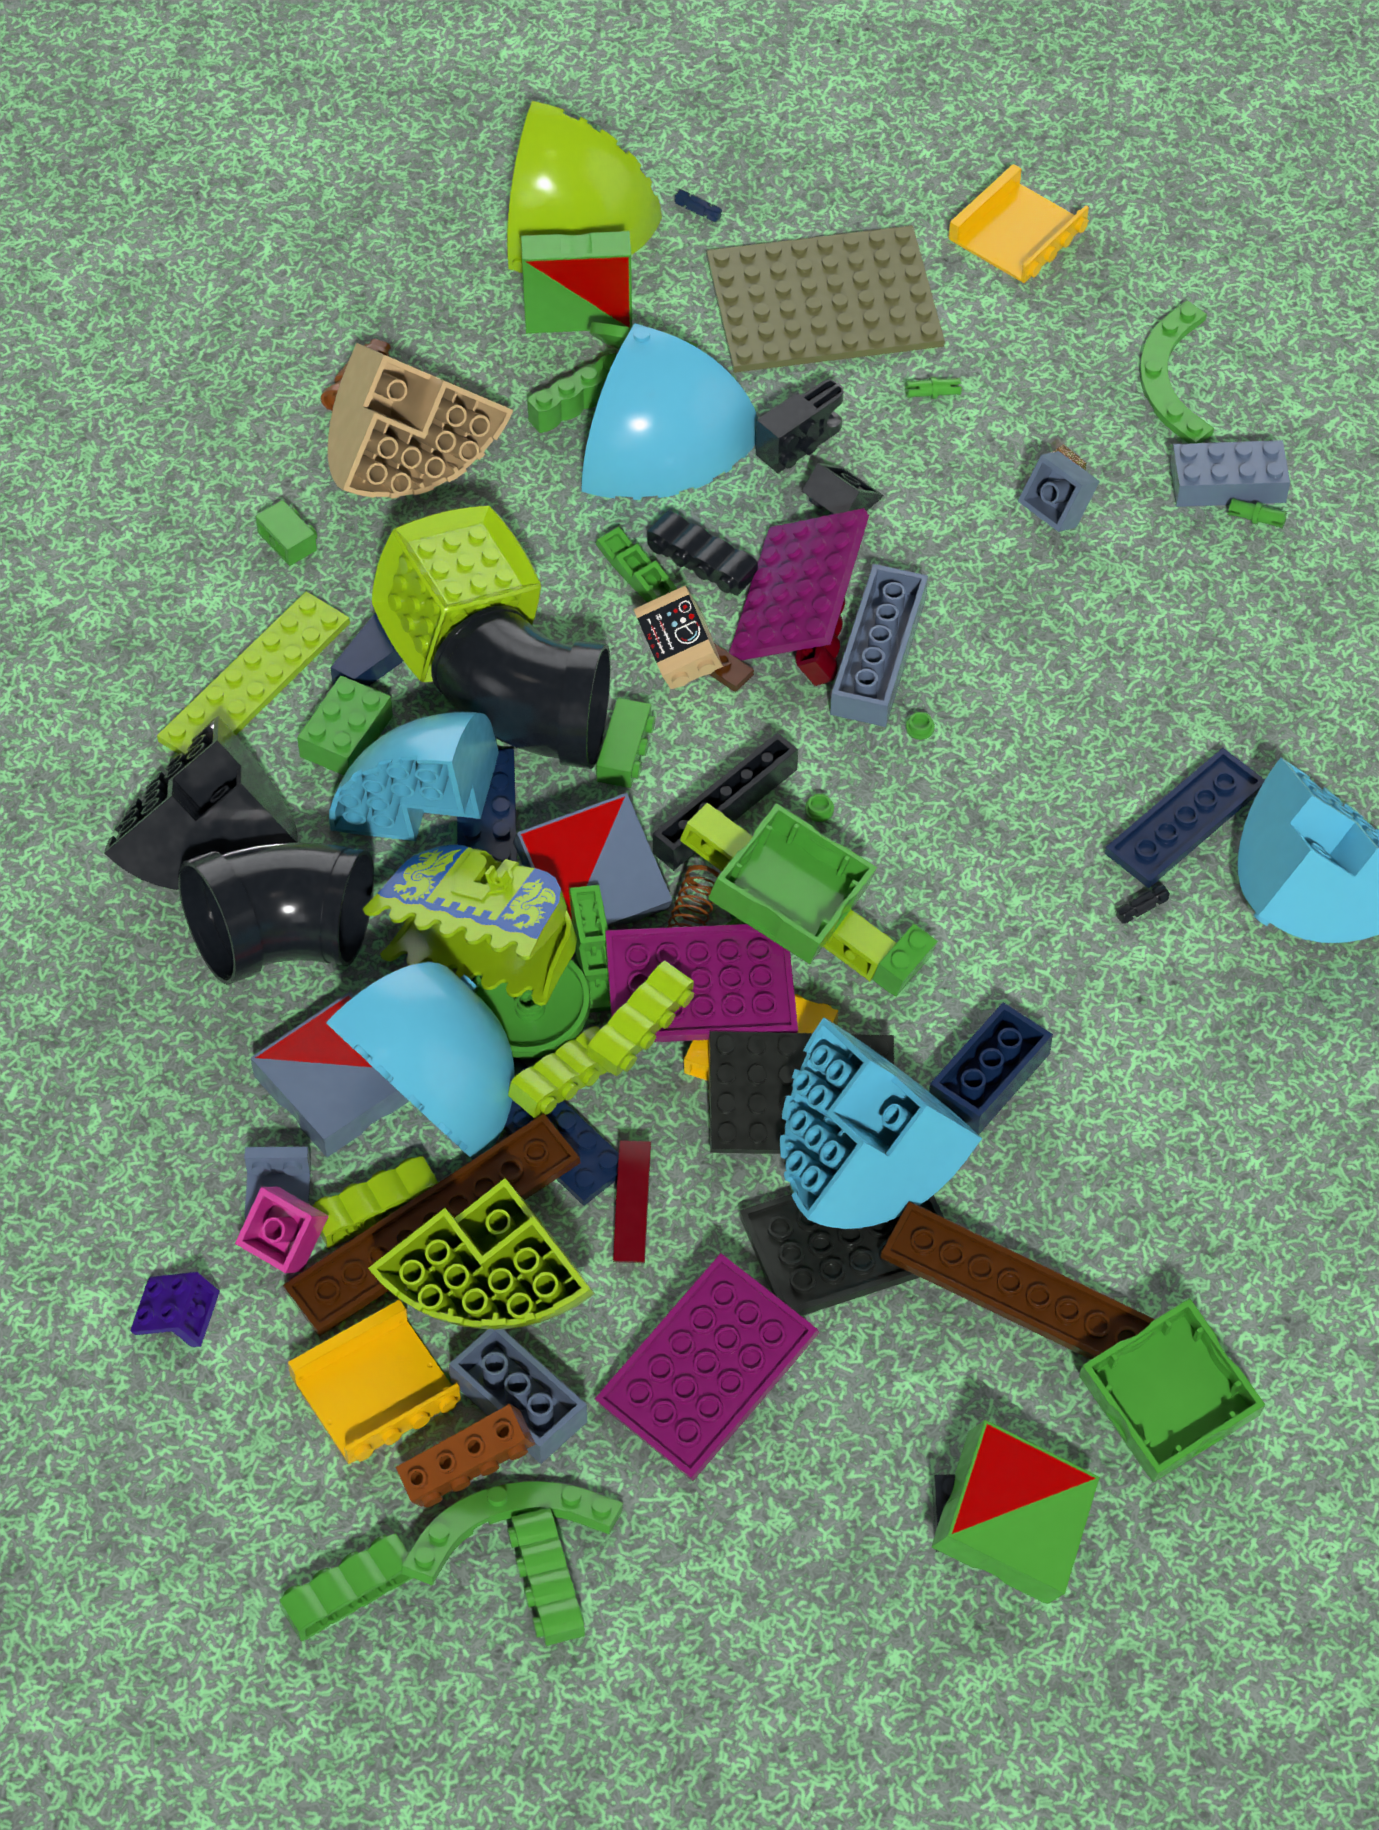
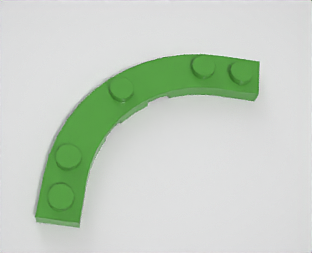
M1188 300L1165 316L1150 333L1142 352L1140 380L1145 398L1148 399L1155 415L1163 424L1187 443H1203L1213 435L1214 427L1184 405L1176 395L1168 375V360L1176 345L1188 333L1206 321L1207 314Z
M529 1481L491 1487L461 1499L437 1516L416 1541L402 1565V1574L433 1585L450 1555L464 1540L473 1534L475 1528L486 1522L491 1525L502 1520L511 1519V1517L517 1516V1513L533 1512L548 1507L551 1508L553 1517L570 1520L610 1535L623 1511V1502L584 1488L555 1482Z

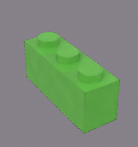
M617 698L596 765L597 782L631 788L633 779H639L642 762L639 761L640 756H646L649 745V739H646L647 733H653L656 717L651 716V704Z

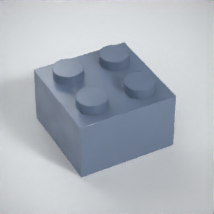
M1059 451L1042 454L1018 502L1058 532L1073 529L1079 524L1100 481Z

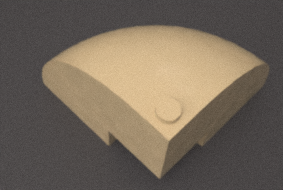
M356 343L342 377L330 420L328 463L331 476L339 488L360 496L372 498L390 497L394 499L399 498V496L427 493L446 481L451 482L465 473L466 468L475 460H480L485 455L484 451L494 440L497 441L514 410Z

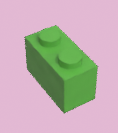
M283 500L255 516L259 535L289 566L317 551V533L310 524L306 525L298 511L294 507L290 508Z
M913 924L878 964L872 980L897 997L932 956L938 941Z

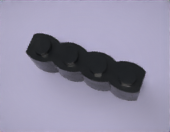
M667 511L647 532V543L654 553L670 557L677 566L693 570L698 578L716 583L718 588L725 593L730 592L738 596L752 581L754 574L758 570V562L751 555L734 549L728 542L712 536L700 526L690 524L686 519L674 512Z

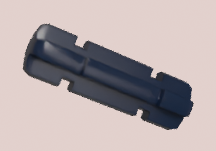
M679 190L676 193L674 202L681 207L686 206V209L702 217L706 215L707 219L712 222H717L721 218L722 209L714 204L710 206L711 203L693 194L689 196L690 193L684 190Z

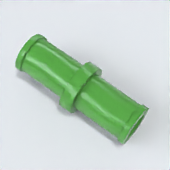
M930 377L929 380L906 381L905 389H909L908 392H905L906 397L930 396L931 399H937L941 395H961L962 386H959L961 379H937L936 377Z
M1233 498L1228 515L1252 520L1253 524L1258 525L1260 522L1283 529L1287 511L1265 507L1260 502L1253 504Z

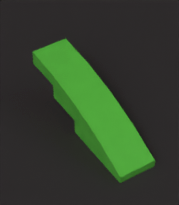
M620 526L597 539L595 545L615 570L647 603L677 589L656 560L651 562L638 543L633 545Z
M592 885L570 888L572 924L577 937L576 954L578 967L587 980L590 992L591 1005L589 1013L609 1011L611 1008L605 930H608L600 886Z

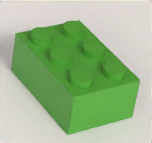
M340 676L297 737L300 757L345 775L357 757L378 739L393 717L391 696Z

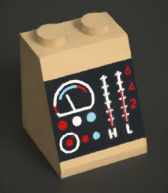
M686 585L634 609L661 675L670 689L683 687L688 682L704 675H709L723 667L704 615Z

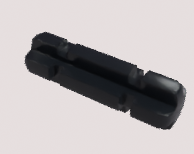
M1158 885L1152 889V892L1147 891L1129 901L1130 905L1124 904L1116 909V917L1122 924H1126L1134 919L1133 916L1139 917L1157 907L1156 903L1160 905L1169 899L1170 893L1164 885Z

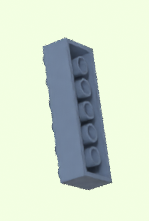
M873 564L831 693L830 715L883 727L887 726L926 600L928 575Z

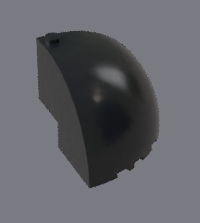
M219 716L191 740L193 743L188 747V752L185 755L183 753L176 754L165 768L168 771L165 775L159 772L146 786L147 790L143 794L144 799L142 801L139 798L136 799L126 811V816L115 827V830L118 832L117 837L112 836L107 842L104 854L119 867L143 881L179 890L178 870L184 861L212 851L223 855L232 851L261 845L298 843L295 822L281 795L252 754Z

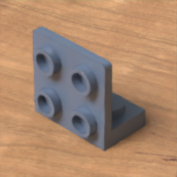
M245 1147L244 1159L247 1170L245 1219L261 1187L278 1186L309 1204L311 1163L308 1147Z

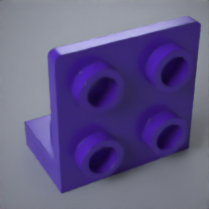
M198 1272L150 1277L145 1286L130 1331L134 1335L173 1332L189 1346L201 1347L220 1291Z

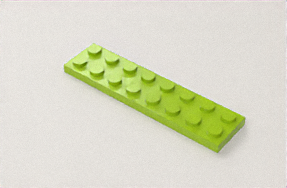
M304 592L157 735L158 742L177 754L183 753L185 755L188 752V747L193 743L191 740L217 716L237 735L350 624V618L309 592Z

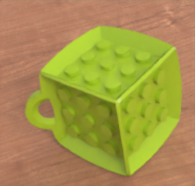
M474 506L439 512L394 528L384 546L377 565L372 591V604L389 640L409 669L421 682H433L431 669L435 654L444 639L457 625L469 616L493 606L513 607L533 625L540 599L541 583L523 547L502 518L490 506Z

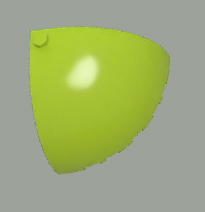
M535 101L531 102L524 123L512 179L507 227L508 269L523 273L521 236L583 235L598 232L630 231L631 255H633L653 236L662 219L658 195L653 193L651 179L646 177L640 170L641 164L630 151L625 153L616 145L618 140L603 129L597 131L587 123L588 120L582 117L577 120L563 114L564 109Z
M506 1178L455 1218L444 1208L368 1268L383 1286L416 1310L450 1324L477 1329L500 1330L541 1323L577 1307L595 1294L559 1244Z

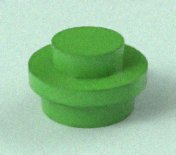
M916 712L906 722V732L914 739H927L934 733V721L927 713Z
M815 794L806 802L805 813L813 821H827L834 814V804L827 795Z

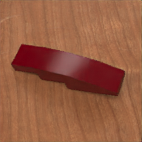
M620 1140L613 1262L645 1264L651 1159L650 1141Z

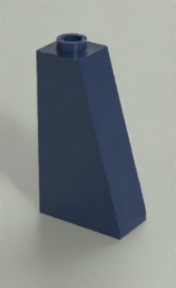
M376 612L330 667L332 684H335L340 676H344L365 686H370L404 662L389 640Z

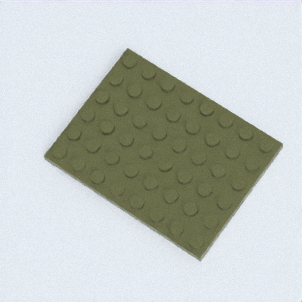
M913 225L706 250V257L733 373L944 347L945 339Z

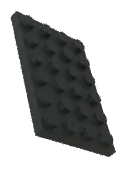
M709 1032L710 1153L781 1154L780 1136L785 1134L786 1120L782 1119L785 1098L792 1094L793 1072L795 1069L800 1070L807 1055L803 1050L813 1033ZM851 1034L895 1065L894 1035Z
M792 1194L740 1210L739 1217L771 1292L801 1316L920 1278L880 1258L901 1216L869 1227L854 1229L831 1228L808 1220L797 1207L791 1196ZM934 1195L919 1205L944 1218Z

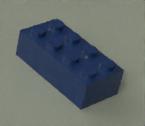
M1003 1002L930 1083L929 1092L979 1135L1049 1056L1053 1034Z

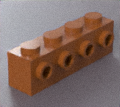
M508 1404L396 1466V1470L410 1501L421 1507H431L442 1500V1496L452 1490L457 1492L468 1487L471 1484L470 1480L475 1477L494 1473L500 1468L499 1464L504 1461L523 1457L528 1453V1448L535 1445V1442L520 1410Z

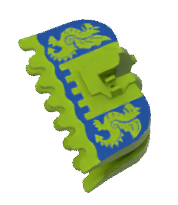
M443 845L414 855L394 873L384 887L363 908L365 915L376 916L385 909H391L389 916L392 922L401 923L406 920L390 944L380 953L383 960L393 961L403 954H408L406 958L408 966L432 961L433 963L447 966L449 969L457 968L456 975L459 978L465 974L472 980L475 976L481 975V984L486 990L495 989L501 983H508L506 991L510 997H518L527 990H533L531 995L533 1003L540 1006L547 1004L559 978L576 950L577 937L566 910L567 906L561 888L555 877L548 872L536 868L520 866L519 862L508 859L501 863L494 860L492 855L484 850L472 849L463 845Z

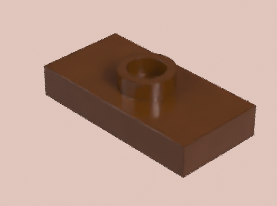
M715 644L723 667L709 675L736 692L754 675V669Z

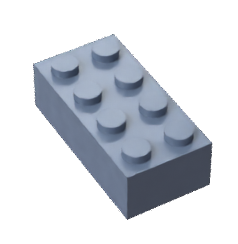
M1283 440L1173 444L1170 470L1176 507L1230 505L1233 498L1253 504L1257 502L1263 504L1286 503L1290 478Z
M503 1329L486 1330L449 1363L450 1382L452 1384L457 1383L460 1391L486 1415L489 1416L508 1404L520 1410L535 1442V1445L528 1448V1453L540 1464L587 1423V1404Z

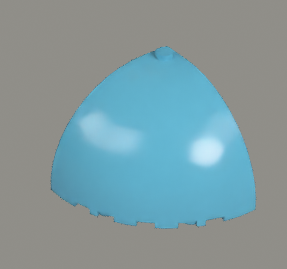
M634 323L611 366L596 406L584 456L582 492L614 499L615 496L633 497V500H641V497L658 496V498L677 495L679 491L692 487L696 489L712 482L713 478L721 473L730 471L732 466L741 458H745L755 446L758 416L752 402L735 378L722 365L702 350L673 335Z
M476 712L435 714L402 724L378 738L357 757L337 787L329 810L330 830L349 834L416 841L424 813L481 819L499 753L489 718L483 713Z
M1280 757L1255 797L1240 840L1238 853L1239 882L1246 900L1255 911L1253 916L1265 926L1271 923L1293 936L1321 943L1353 942L1379 935V829H1375L1347 803L1342 806L1343 802L1332 794L1331 791L1325 787L1321 789L1309 779L1310 777Z
M433 962L418 963L398 969L359 992L341 1007L326 1024L474 1160L495 1145L506 1124L511 1109L512 1099L508 1096L511 1080L515 1077L512 1051L507 1035L490 1007L474 992L477 985L465 974L459 978L447 966Z
M823 1017L803 1050L807 1055L800 1070L795 1069L792 1075V1079H794L791 1096H786L782 1119L786 1120L785 1134L780 1136L781 1157L786 1161L787 1171L784 1172L785 1180L790 1182L793 1190L791 1196L804 1216L810 1221L827 1227L854 1229L878 1225L901 1216L909 1201L918 1206L938 1192L956 1174L982 1138L915 1080L863 1042Z

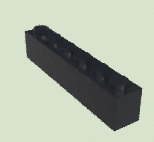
M779 733L773 735L653 833V854L673 871L696 853L681 842L680 839L687 822L706 803L721 811L734 822L797 771L798 749Z

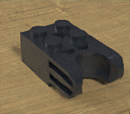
M833 380L822 381L803 395L797 392L758 418L756 426V456L776 473H780L786 468H792L797 460L806 454L811 455L820 444L837 434L842 428V418L834 410L843 402V387Z

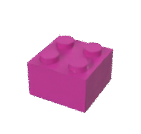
M278 1186L261 1187L235 1244L284 1273L303 1272L329 1215Z

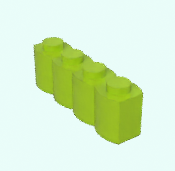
M663 961L650 974L648 979L636 989L628 1001L617 1010L609 1022L592 1038L587 1047V1056L615 1076H618L623 1070L628 1072L637 1060L635 1055L642 1049L648 1050L656 1039L655 1033L661 1028H668L675 1018L674 1012L681 1006L685 1008L694 997V981L668 962Z
M597 1026L588 1028L575 1040L568 1041L562 1045L555 1053L543 1057L533 1067L520 1072L511 1080L508 1096L533 1118H536L543 1113L547 1115L552 1112L557 1103L572 1099L579 1089L585 1086H592L600 1075L609 1072L587 1056L588 1044L600 1029Z
M423 1156L407 1158L396 1169L378 1171L367 1182L350 1184L339 1195L324 1196L318 1199L313 1207L329 1215L320 1235L327 1248L335 1247L356 1235H360L439 1182Z

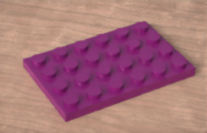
M864 508L769 527L758 561V570L753 576L729 651L731 655L742 661L831 644L869 519V514Z
M748 924L605 930L611 1018L663 961L668 962L694 981L693 999L685 1008L681 1006L674 1012L675 1018L668 1028H661L655 1033L656 1039L654 1042L709 1040L710 1031L798 1033L790 951Z
M720 1253L594 1399L596 1403L690 1480L694 1481L819 1335V1330Z

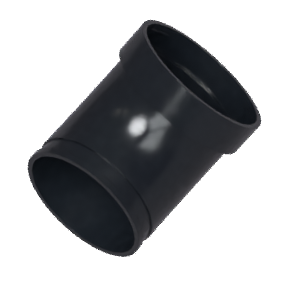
M493 606L483 609L469 616L448 634L435 654L431 676L436 688L459 712L485 714L492 724L495 738L518 749L541 756L557 758L560 764L564 766L587 769L594 767L604 734L609 701L611 660L607 644L578 640L573 645L557 642L537 631L517 609L510 606Z
M277 843L245 848L223 855L212 851L184 861L178 870V887L189 930L203 960L219 981L229 985L260 973L262 966L276 962L303 960L337 963L340 966L352 964L362 946L370 916L365 915L363 908L373 898L374 866L372 856L367 850H354L350 847L322 843Z

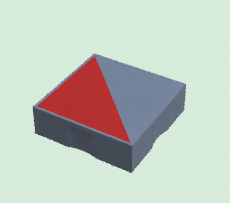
M627 793L517 832L513 843L522 865L548 872L556 878L561 888L571 922L570 888L592 885L600 886L608 929L617 925L629 924L667 910L673 901Z
M350 992L251 1057L254 1077L279 1105L287 1109L295 1117L302 1131L326 1157H329L357 1138L378 1119L392 1114L409 1102L388 1080L326 1024L341 1007L354 997Z

